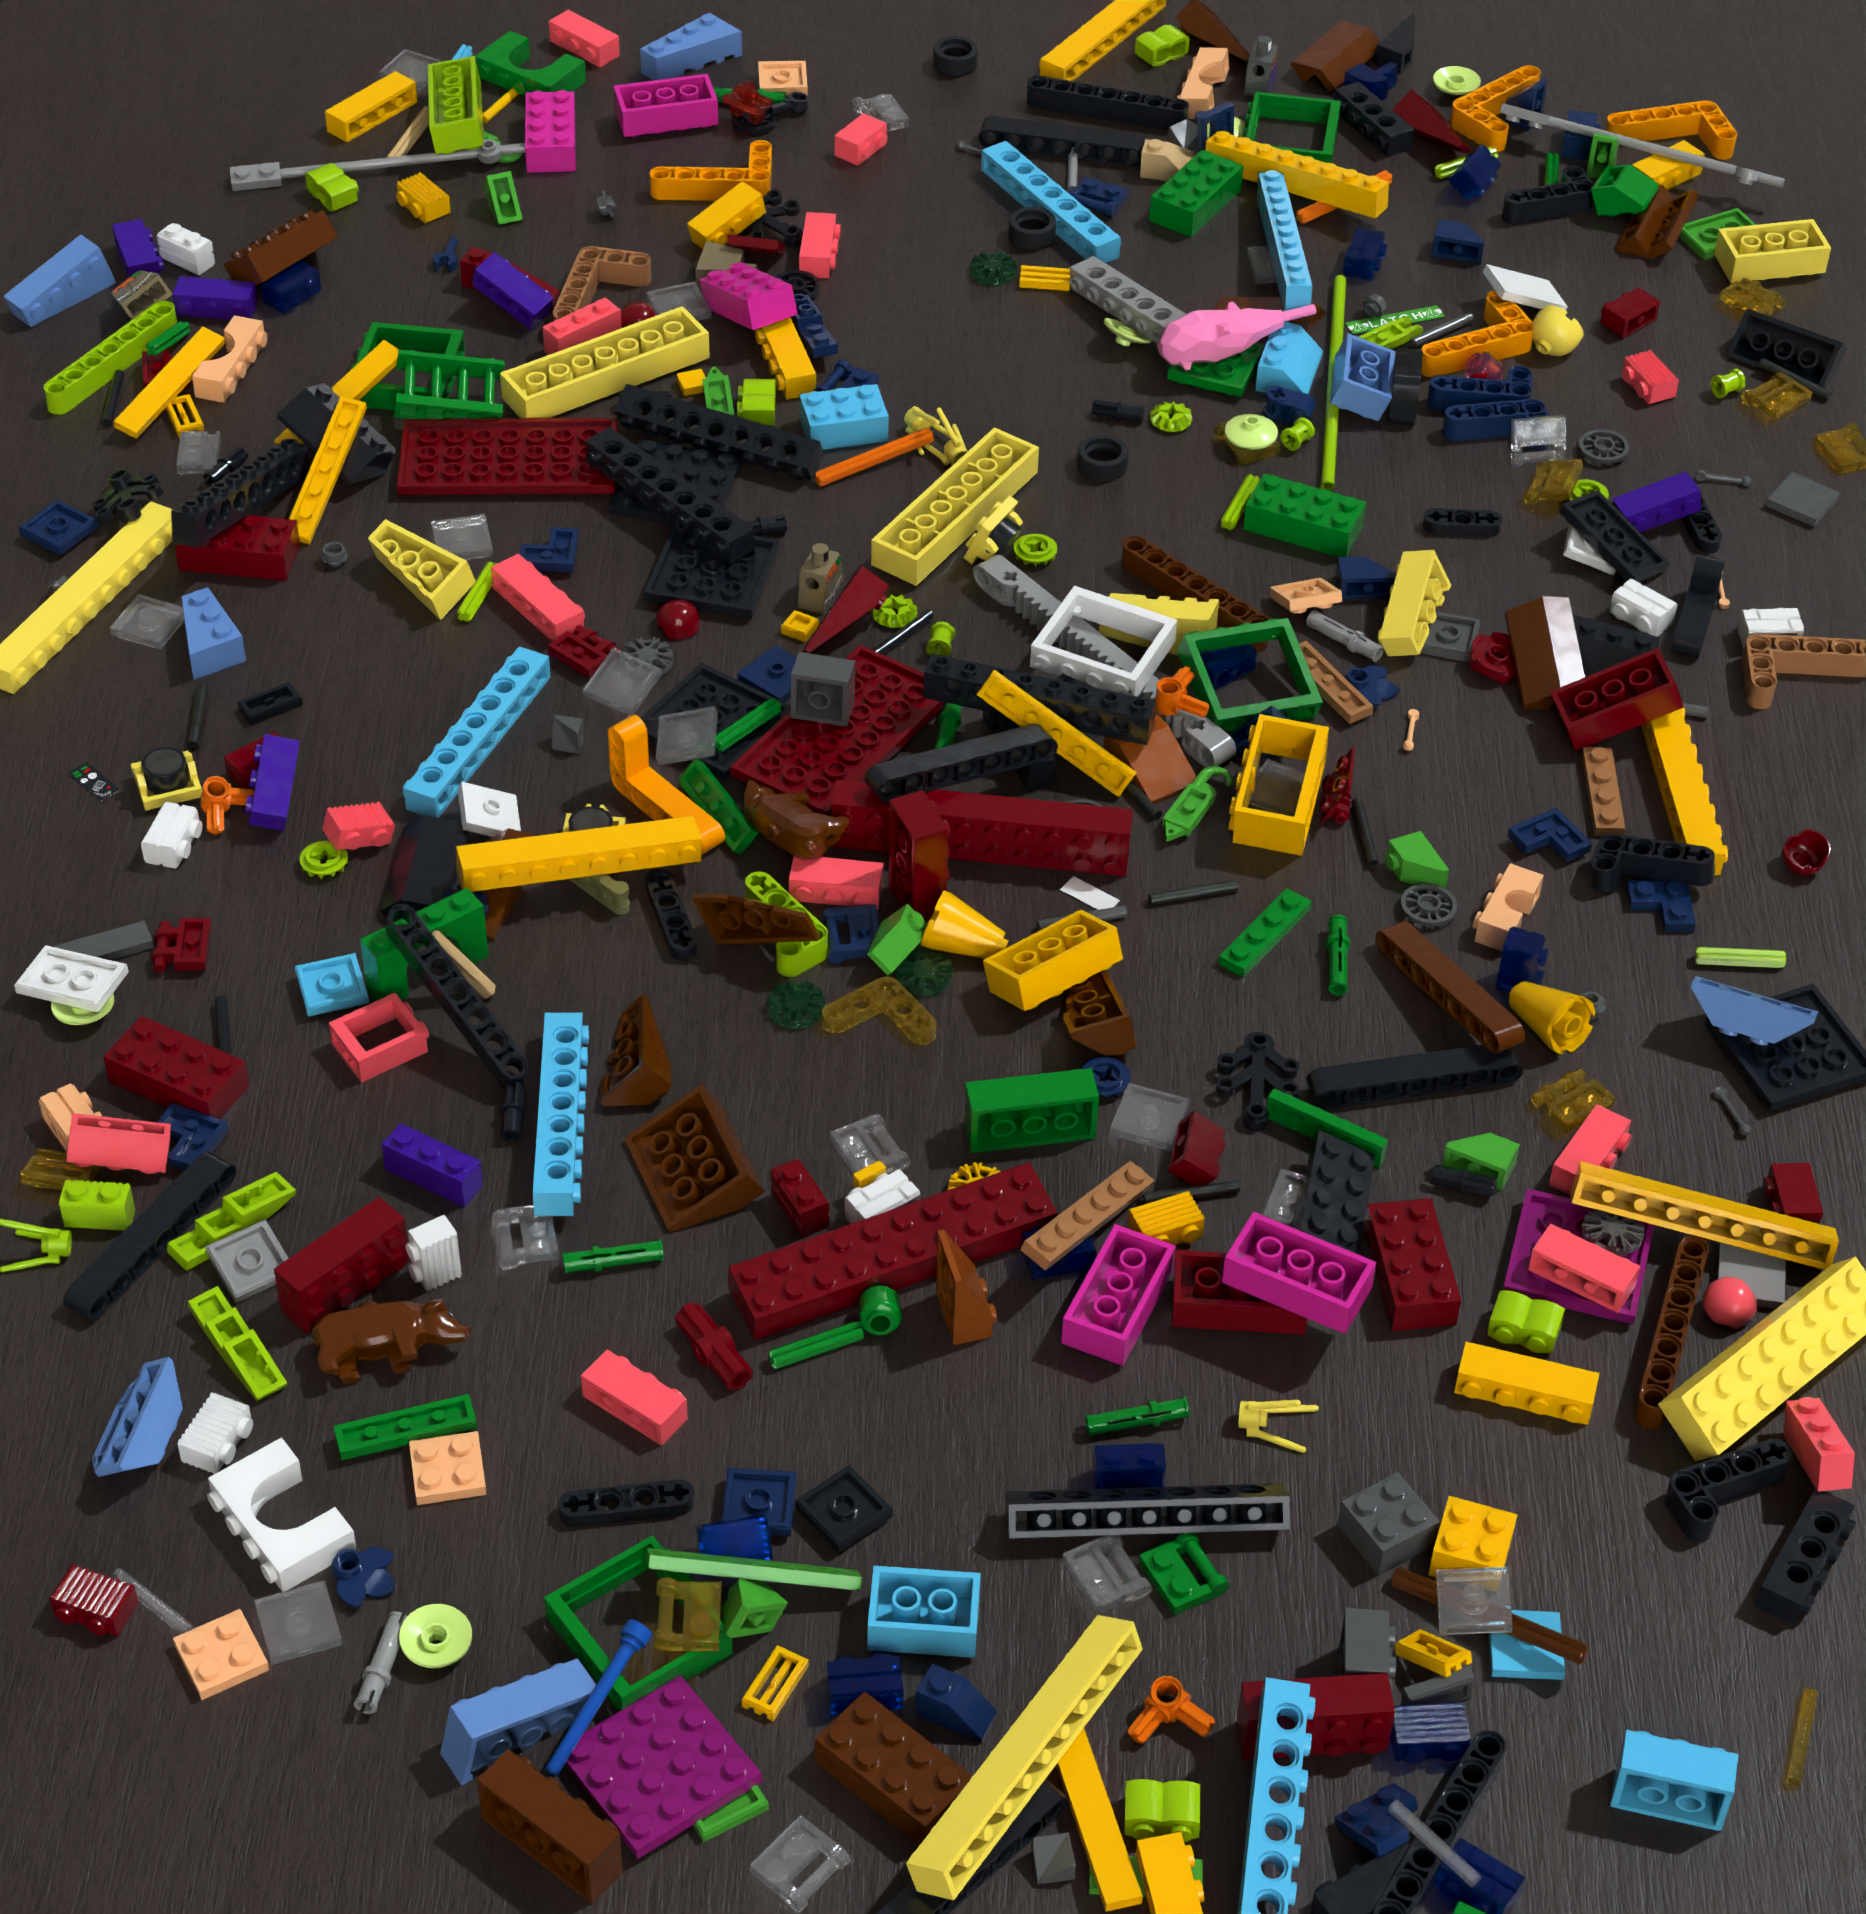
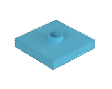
M356 953L295 966V973L308 1017L369 1004L367 990Z
M1505 1610L1562 1634L1560 1612ZM1488 1626L1491 1677L1564 1680L1565 1665L1563 1657Z

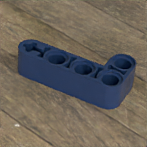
M1519 365L1509 369L1507 380L1444 375L1434 376L1429 384L1427 405L1433 410L1445 411L1448 407L1454 405L1531 399L1532 372L1529 368Z
M1537 399L1454 405L1445 410L1442 435L1451 441L1522 435L1528 448L1541 451L1549 446L1553 424L1545 404Z

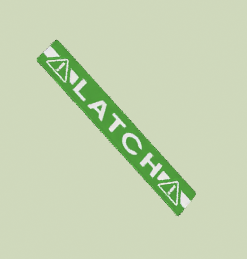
M1435 305L1383 315L1382 317L1346 322V325L1352 334L1371 331L1392 320L1396 321L1406 316L1412 320V323L1445 317V315Z

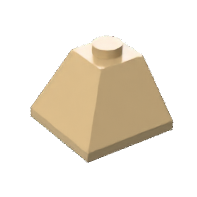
M1145 139L1141 154L1140 178L1168 181L1195 156V152L1170 142L1158 139Z

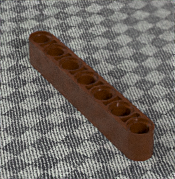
M1129 536L1124 539L1122 567L1165 596H1169L1171 600L1184 601L1186 597L1197 598V602L1219 599L1217 628L1235 627L1243 623H1260L1270 619L1145 538ZM1269 641L1243 646L1251 651L1259 652L1269 647Z
M1401 921L1377 931L1376 943L1382 954L1491 1053L1497 1054L1524 1042L1525 1032L1518 1019L1409 922Z
M1689 1235L1682 1238L1676 1253L1634 1411L1636 1422L1646 1429L1659 1428L1665 1420V1414L1658 1403L1672 1393L1709 1251L1707 1242L1698 1236Z

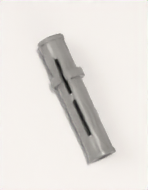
M1313 610L1307 617L1306 625L1343 644L1347 647L1348 651L1362 654L1373 662H1377L1381 658L1384 646L1368 639L1363 632L1351 630L1317 610Z
M394 1611L389 1613L370 1666L364 1669L361 1676L363 1684L355 1699L354 1707L359 1711L363 1703H366L362 1713L373 1714L376 1712L383 1689L387 1688L391 1681L390 1671L400 1648V1628L407 1615H404L402 1622L398 1623L401 1612Z

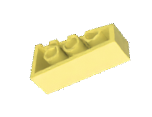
M386 519L368 537L377 559L440 620L444 618L476 582L466 560Z
M1434 550L1404 551L1400 563L1396 566V578L1394 585L1390 588L1389 604L1385 607L1384 622L1382 628L1378 631V642L1384 646L1387 656L1420 654L1430 633L1428 624L1434 623L1436 620V606H1442L1445 600L1442 593L1443 591H1449L1451 583Z
M1111 593L1109 596L1110 598L1176 619V641L1168 652L1170 654L1179 656L1177 650L1184 635L1193 631L1205 632L1217 628L1219 599L1197 602V598L1187 597L1184 601L1170 600L1169 596H1159L1158 599H1147L1145 595ZM1099 624V633L1105 637L1147 648L1152 644V641ZM1210 651L1199 652L1204 663Z

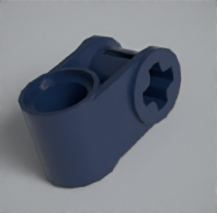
M1271 386L1266 390L1267 405L1263 408V415L1271 421H1278L1293 426L1294 422L1300 417L1310 420L1316 407V401L1309 394L1292 391L1281 386Z

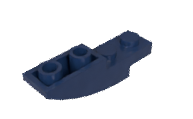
M794 295L797 315L790 318L808 357L816 358L838 354V343L824 326L822 313L808 295Z

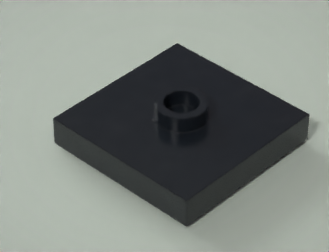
M850 1465L795 1500V1509L838 1553L893 1517V1509Z

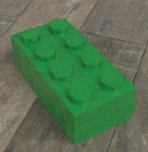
M1201 150L1151 196L1149 221L1192 238L1242 191L1244 166L1230 159L1214 155L1209 151Z
M1264 473L1246 503L1243 530L1337 557H1347L1363 528L1366 501Z
M1092 1068L965 1082L964 1128L970 1153L1096 1139L1099 1094Z

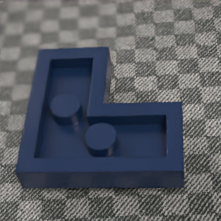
M551 527L548 545L521 544L519 554L527 562L530 561L538 571L573 572L579 542V528Z
M1557 808L1514 825L1508 830V837L1524 854L1549 844L1568 862L1591 852L1592 843Z
M1628 880L1626 892L1630 910L1660 911L1664 932L1694 933L1696 923L1688 885L1677 881Z
M174 1103L170 1104L157 1122L171 1124L170 1138L178 1140V1143L167 1157L168 1164L183 1171L203 1152L213 1153L229 1131L227 1121Z
M1392 1783L1380 1788L1377 1793L1365 1800L1350 1805L1347 1810L1334 1818L1339 1831L1378 1857H1382L1410 1840L1407 1827L1399 1823L1398 1820L1417 1810L1418 1806L1414 1795Z

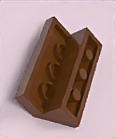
M1339 21L1292 61L1290 65L1303 83L1316 75L1328 92L1331 93L1375 55L1376 46L1380 41L1370 28Z
M1663 184L1660 185L1645 211L1639 214H1632L1615 247L1618 251L1649 259H1654L1671 250L1699 196L1692 189L1673 199Z
M1542 596L1505 612L1523 709L1549 710L1554 703L1550 691L1585 678L1569 597Z

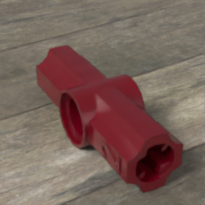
M690 1302L682 1306L681 1310L675 1315V1323L691 1342L693 1352L699 1363L703 1367L710 1366L728 1390L738 1391L744 1388L753 1377V1371L736 1350L734 1340L728 1329L723 1325L718 1327L699 1303L694 1304Z

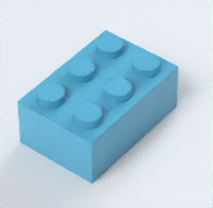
M877 384L800 394V421L805 436L820 441L823 450L888 442L889 416Z
M873 1566L867 1650L975 1658L981 1573Z
M1626 1730L1615 1768L1610 1807L1722 1831L1735 1790L1738 1754L1727 1752L1718 1747L1708 1748L1690 1744L1681 1739L1672 1740L1653 1736L1645 1731L1635 1732Z

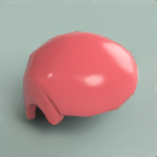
M1722 1277L1709 1284L1703 1294L1704 1311L1717 1325L1740 1329L1750 1323L1757 1312V1301L1754 1293L1744 1281L1738 1278Z

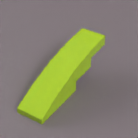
M274 1172L223 1197L221 1208L195 1220V1230L168 1242L167 1253L188 1271L209 1259L205 1246L260 1221L267 1220L296 1195V1189L280 1174Z
M218 1286L188 1301V1308L209 1340L256 1401L287 1386V1381L253 1329L249 1330L237 1309L230 1306Z

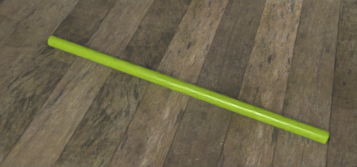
M1343 275L1336 276L1333 285L1321 489L1328 491L1334 489L1339 408L1331 404L1330 401L1335 355L1343 342L1346 278Z

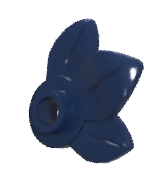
M1370 665L1365 668L1356 667L1350 669L1344 676L1373 706H1380L1382 700L1391 699L1400 692L1399 687L1385 679L1388 672L1387 667Z
M370 1547L360 1553L353 1549L340 1551L331 1563L332 1575L338 1581L336 1589L340 1599L351 1607L359 1608L366 1596L370 1598H383L392 1594L395 1591L394 1581L385 1568L392 1562L394 1554L379 1547ZM348 1567H353V1569L344 1570V1569H346V1568H348Z

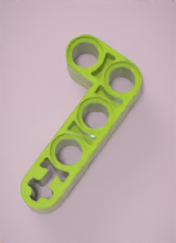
M761 871L750 873L745 879L746 897L807 913L820 936L818 941L778 942L776 944V967L779 974L786 977H795L823 962L827 958V928L769 874Z

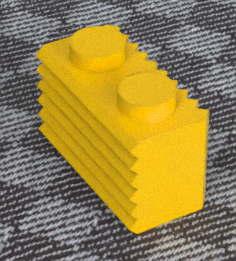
M421 172L418 175L415 174L410 176V178L407 177L405 180L402 179L401 182H397L398 192L396 193L398 203L401 206H405V208L407 207L415 218L421 219L425 224L451 213L449 195Z
M1185 1191L1129 1209L1127 1227L1133 1231L1176 1246L1179 1243H1192L1203 1236L1205 1218L1198 1205H1196L1195 1200H1193L1192 1195H1190V1191Z

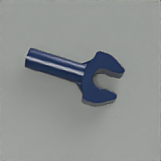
M450 237L444 252L433 254L432 260L435 271L438 272L443 264H448L449 273L458 268V256L454 255L458 244L457 238Z

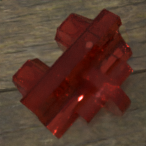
M749 80L745 81L743 85L737 84L729 94L723 95V102L729 104L731 114L739 116L748 112L750 121L756 124L765 119L766 110L772 106V99L755 91L754 82Z

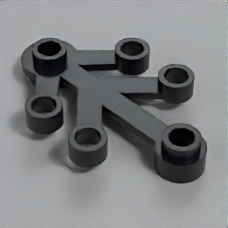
M777 189L770 190L766 196H762L764 205L778 206L782 203L781 192ZM788 200L784 203V206L765 208L766 213L753 222V231L750 233V237L766 239L763 231V224L783 235L787 247L797 248L801 246L802 229L797 225L787 226L774 218L798 215L800 207L797 200ZM748 227L745 228L737 236H743L747 234Z
M121 469L109 476V489L92 503V507L96 512L95 517L99 524H105L114 518L112 510L116 506L121 517L126 519L127 522H131L142 515V507L137 498L132 497L133 495L146 494L149 500L159 498L164 492L156 474L134 477L127 469Z
M1263 1032L1248 1034L1244 1039L1243 1048L1233 1054L1223 1053L1219 1055L1217 1062L1219 1072L1231 1074L1235 1071L1237 1065L1252 1059L1250 1066L1233 1077L1222 1076L1218 1078L1216 1083V1093L1221 1097L1227 1098L1231 1097L1235 1090L1251 1081L1250 1104L1244 1109L1242 1120L1245 1128L1250 1131H1262L1268 1125L1269 1112L1263 1105L1264 1082L1272 1089L1275 1088L1295 1098H1298L1299 1091L1296 1083L1292 1081L1284 1082L1265 1066V1060H1268L1280 1070L1282 1077L1294 1079L1299 1074L1300 1065L1296 1059L1284 1058L1275 1051L1273 1038Z

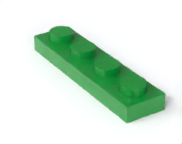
M695 758L677 781L695 804L721 825L725 832V842L733 852L741 855L759 832L706 765Z
M1286 888L1219 955L1218 964L1244 978L1311 910L1312 901Z
M1275 1088L1269 1094L1267 1101L1268 1119L1310 1138H1313V1135L1318 1130H1321L1375 1155L1374 1167L1378 1169L1385 1161L1388 1139Z
M465 1394L334 1425L333 1427L341 1461L406 1446L409 1445V1441L448 1436L477 1429V1422L470 1396Z

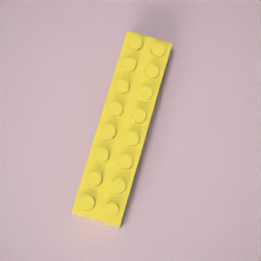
M681 306L501 372L502 399L520 418H550L560 415L566 411L623 391L626 384L636 386L710 358L709 332Z
M993 428L871 540V565L917 586L976 531L975 527L983 516L990 517L989 512L998 501L1003 503L1009 495L1012 497L1038 473L1039 447L997 428Z
M1855 1256L1830 1265L1658 1403L1695 1462L1720 1455L1866 1335V1271Z

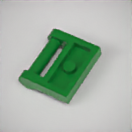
M1181 1533L1177 1539L1139 1555L1140 1566L1174 1616L1224 1594L1230 1587V1583L1225 1576L1218 1574L1199 1546V1538L1195 1533ZM1188 1553L1207 1581V1584L1202 1586L1198 1584L1179 1555Z

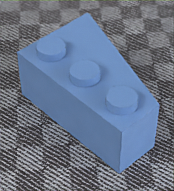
M207 587L182 596L193 679L196 680L245 662L246 656L242 634Z

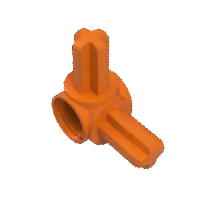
M1189 667L1180 668L1173 677H1165L1157 682L1155 701L1158 713L1172 716L1183 710L1201 718L1207 715L1209 704L1187 695L1186 688L1194 679V673L1190 671Z
M219 776L207 778L204 782L200 798V806L206 813L207 832L212 835L223 833L224 813L230 808V805L246 806L247 796H253L254 789L231 788V783H228Z
M1162 1676L1153 1682L1151 1693L1143 1702L1145 1709L1128 1728V1734L1135 1742L1144 1744L1162 1722L1169 1723L1171 1721L1173 1723L1179 1720L1200 1736H1206L1214 1727L1215 1720L1190 1702L1192 1696L1183 1690L1182 1684L1176 1678ZM1170 1694L1176 1699L1165 1703L1158 1698L1162 1695Z

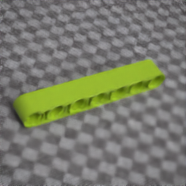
M160 301L153 304L44 384V393L48 411L55 415L69 412L111 381L116 370L124 371L142 358V351H148L146 348L148 342L177 324L174 304L168 301Z

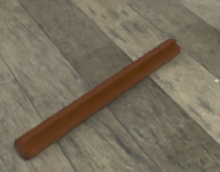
M1398 1567L1391 1577V1585L1395 1588L1572 1662L1583 1664L1588 1657L1589 1646L1583 1642L1407 1569Z

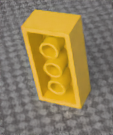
M1080 909L984 959L983 964L989 991L1026 1011L1036 1008L1040 1003L1051 997L1062 994L1064 990L1075 984L1085 982L1092 975L1111 968L1113 964L1123 960L1117 927Z

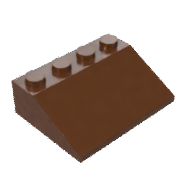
M702 1084L624 1137L657 1209L670 1232L737 1211L766 1192L720 1101Z

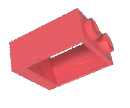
M396 993L329 1022L332 1045L361 1083L428 1052L427 1038H429V1031L425 1023L417 1021L409 1003H403ZM393 1019H397L407 1032L369 1051H365L355 1038Z

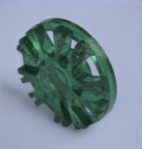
M995 250V253L979 252V256L974 255L970 264V274L972 277L984 284H1004L1011 281L1017 273L1016 260L1011 259V254L1008 255L1007 252L1003 255L1000 250L998 252Z
M921 947V951L913 949L896 968V980L900 987L918 996H931L941 993L949 987L953 979L952 963L950 959H947V955L941 951L939 953L929 951V948L924 949V947ZM906 976H912L906 981H904L902 978ZM931 983L934 985V988L925 989V985Z
M794 979L791 982L787 980L785 985L780 983L778 986H775L774 991L768 996V1013L770 1017L779 1025L787 1028L799 1029L812 1026L825 1013L826 1002L823 991L819 987L815 988L814 983H809L807 980L805 983H794ZM785 1011L786 1014L782 1018L777 1015L778 1013ZM807 1013L812 1016V1018L807 1020L803 1018ZM791 1017H796V1021H791Z

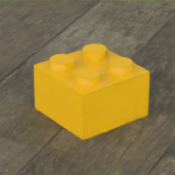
M1449 1496L1433 1549L1428 1575L1498 1594L1518 1514Z

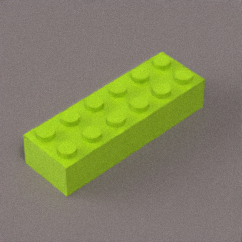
M475 56L428 64L429 129L435 153L448 155L457 150H475L480 146H484L481 80Z

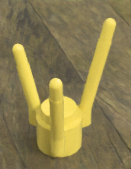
M913 406L905 414L904 421L908 425L905 430L907 434L933 427L950 438L946 429L939 425L940 421L926 414L919 407ZM917 448L919 454L924 455L923 448Z
M938 407L936 411L951 440L944 445V454L929 444L923 447L938 457L944 465L951 463L953 466L968 451L957 425L953 424L951 428L942 409Z
M1300 1400L1241 1401L1238 1427L1247 1429V1437H1258L1285 1448L1305 1453L1306 1448L1304 1446L1259 1429L1260 1427L1267 1426L1268 1413L1317 1412L1319 1407L1317 1405H1300Z

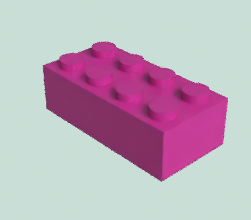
M708 74L613 86L614 110L624 137H637L644 134H660L666 131H684L689 128H707L712 125H718V99Z
M534 91L526 93L525 153L527 173L576 171L574 91Z
M734 263L727 270L711 271L707 277L699 279L706 309L751 330L797 315L792 285L768 273L761 272L757 268H752L745 263Z
M1253 1212L1225 1257L1222 1283L1346 1334L1372 1289L1376 1262Z
M1114 1224L1063 1317L1061 1343L1124 1366L1173 1273L1176 1246Z

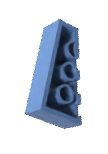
M711 13L704 14L702 17L640 49L641 74L653 81L669 79L683 75L686 69H702L705 63L714 61L716 64L724 62L725 57L733 55L734 58L742 56V31Z
M80 234L3 297L12 314L32 327L112 286L116 281L100 247Z
M577 1658L566 1663H557L550 1669L534 1675H525L518 1681L505 1686L493 1687L486 1693L476 1697L459 1700L450 1706L440 1754L462 1786L473 1780L472 1772L485 1765L489 1768L507 1749L512 1751L519 1747L524 1752L535 1746V1743L539 1741L543 1733L549 1731L553 1736L570 1727L596 1684Z

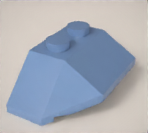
M1695 976L1691 984V989L1711 1024L1719 1027V1032L1729 1036H1737L1738 1033L1750 1036L1749 1040L1760 1045H1768V1042L1775 1044L1812 1025L1818 1014V1011L1698 976Z
M170 1357L144 1363L139 1370L140 1375L128 1386L116 1404L92 1457L94 1472L99 1477L159 1464L164 1457L165 1448L177 1427V1421L183 1410L174 1363Z

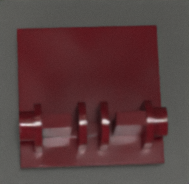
M1354 747L1345 756L1342 755L1338 759L1335 770L1331 775L1327 774L1322 781L1321 790H1323V797L1319 804V810H1321L1320 824H1323L1327 818L1334 820L1337 824H1344L1349 819Z

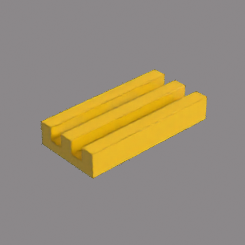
M1021 265L1019 287L1070 291V269Z
M190 394L175 397L166 407L178 438L184 437V432H188L189 436L194 435V430L197 429L199 433L205 432L204 425ZM182 402H186L194 423H190ZM172 405H176L184 425L180 424Z
M1421 1629L1395 1643L1397 1656L1444 1677L1451 1675V1669L1454 1671L1462 1669L1461 1663L1465 1665L1472 1663L1471 1651Z
M777 1645L741 1699L742 1707L746 1709L752 1707L754 1708V1713L758 1715L765 1713L767 1714V1719L774 1721L809 1667V1659ZM782 1657L785 1658V1662L772 1679L761 1699H756V1696ZM794 1663L797 1664L791 1672V1674L789 1675L786 1682L784 1683V1685L782 1686V1688L780 1689V1691L778 1692L777 1696L771 1703V1705H769L768 1703L776 1693L777 1689L787 1676L788 1672L790 1671Z

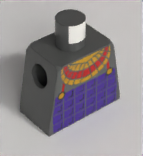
M1260 36L1257 42L1254 43L1248 59L1244 95L1254 96L1255 92L1270 93L1277 75L1278 46L1271 44L1272 39L1269 36Z

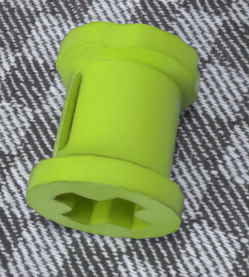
M1735 368L1726 375L1713 376L1710 386L1717 398H1723L1731 391H1742L1745 388L1746 380L1742 371Z
M1300 417L1291 428H1286L1282 431L1280 439L1285 447L1295 451L1300 448L1304 440H1309L1315 435V429L1308 419Z
M937 622L931 626V639L927 642L926 650L930 656L931 654L948 657L951 653L950 641L954 639L955 629L947 622Z

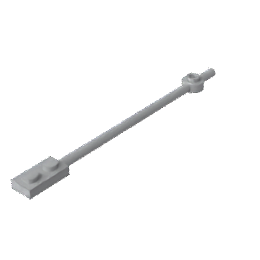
M1502 103L1500 113L1506 114V120L1517 123L1520 122V118L1529 120L1528 126L1542 129L1544 124L1592 138L1594 133L1618 137L1619 145L1738 176V182L1752 185L1753 181L1782 188L1785 179L1508 104Z
M486 139L484 140V146H480L475 150L462 149L448 155L436 154L434 152L333 164L340 167L343 172L478 158L483 163L491 164L499 161L502 155L525 153V143L500 145L495 140ZM279 162L230 167L232 191L282 186L281 179L304 177L306 172L325 164L280 169Z

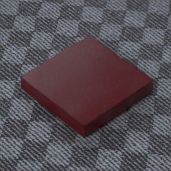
M728 235L727 244L731 247L749 252L785 254V245L778 240Z

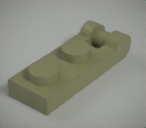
M609 874L569 879L615 914L624 915L630 911V901L627 898L629 896V885L626 882L615 881Z

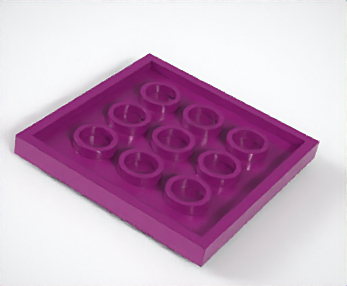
M1527 1189L1503 1290L1521 1293L1532 1300L1550 1301L1568 1310L1634 1325L1654 1225L1638 1221L1644 1225L1642 1245L1633 1253L1618 1255L1639 1265L1640 1270L1634 1290L1619 1313L1528 1270L1532 1250L1550 1224L1584 1239L1581 1232L1585 1215L1589 1211L1594 1212V1209L1574 1204L1570 1198ZM1626 1239L1631 1245L1635 1243L1629 1239ZM1603 1240L1598 1241L1603 1245H1608V1243L1604 1242Z
M681 1675L584 1732L564 1765L604 1817L618 1828L620 1837L637 1859L691 1827L696 1821L707 1817L744 1794L754 1785L763 1782L760 1770Z

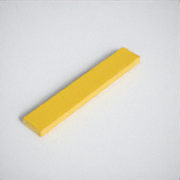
M202 327L114 420V428L137 439L192 380V375L201 362L210 360L223 347L225 338Z
M383 340L332 387L333 392L339 397L344 396L359 401L396 367L399 349ZM288 428L274 440L275 446L284 439H295L297 443L304 444Z
M344 396L339 398L289 519L297 520L299 540L302 543L310 545L366 412L367 405L365 402Z
M996 670L991 673L977 693V696L1020 727L1031 724L1041 725L1056 740L1058 744L1056 753L1117 797L1122 794L1137 773Z
M1083 1728L1058 1761L1056 1767L1065 1794L1069 1799V1805L1105 1912L1142 1904L1143 1896L1085 1729Z

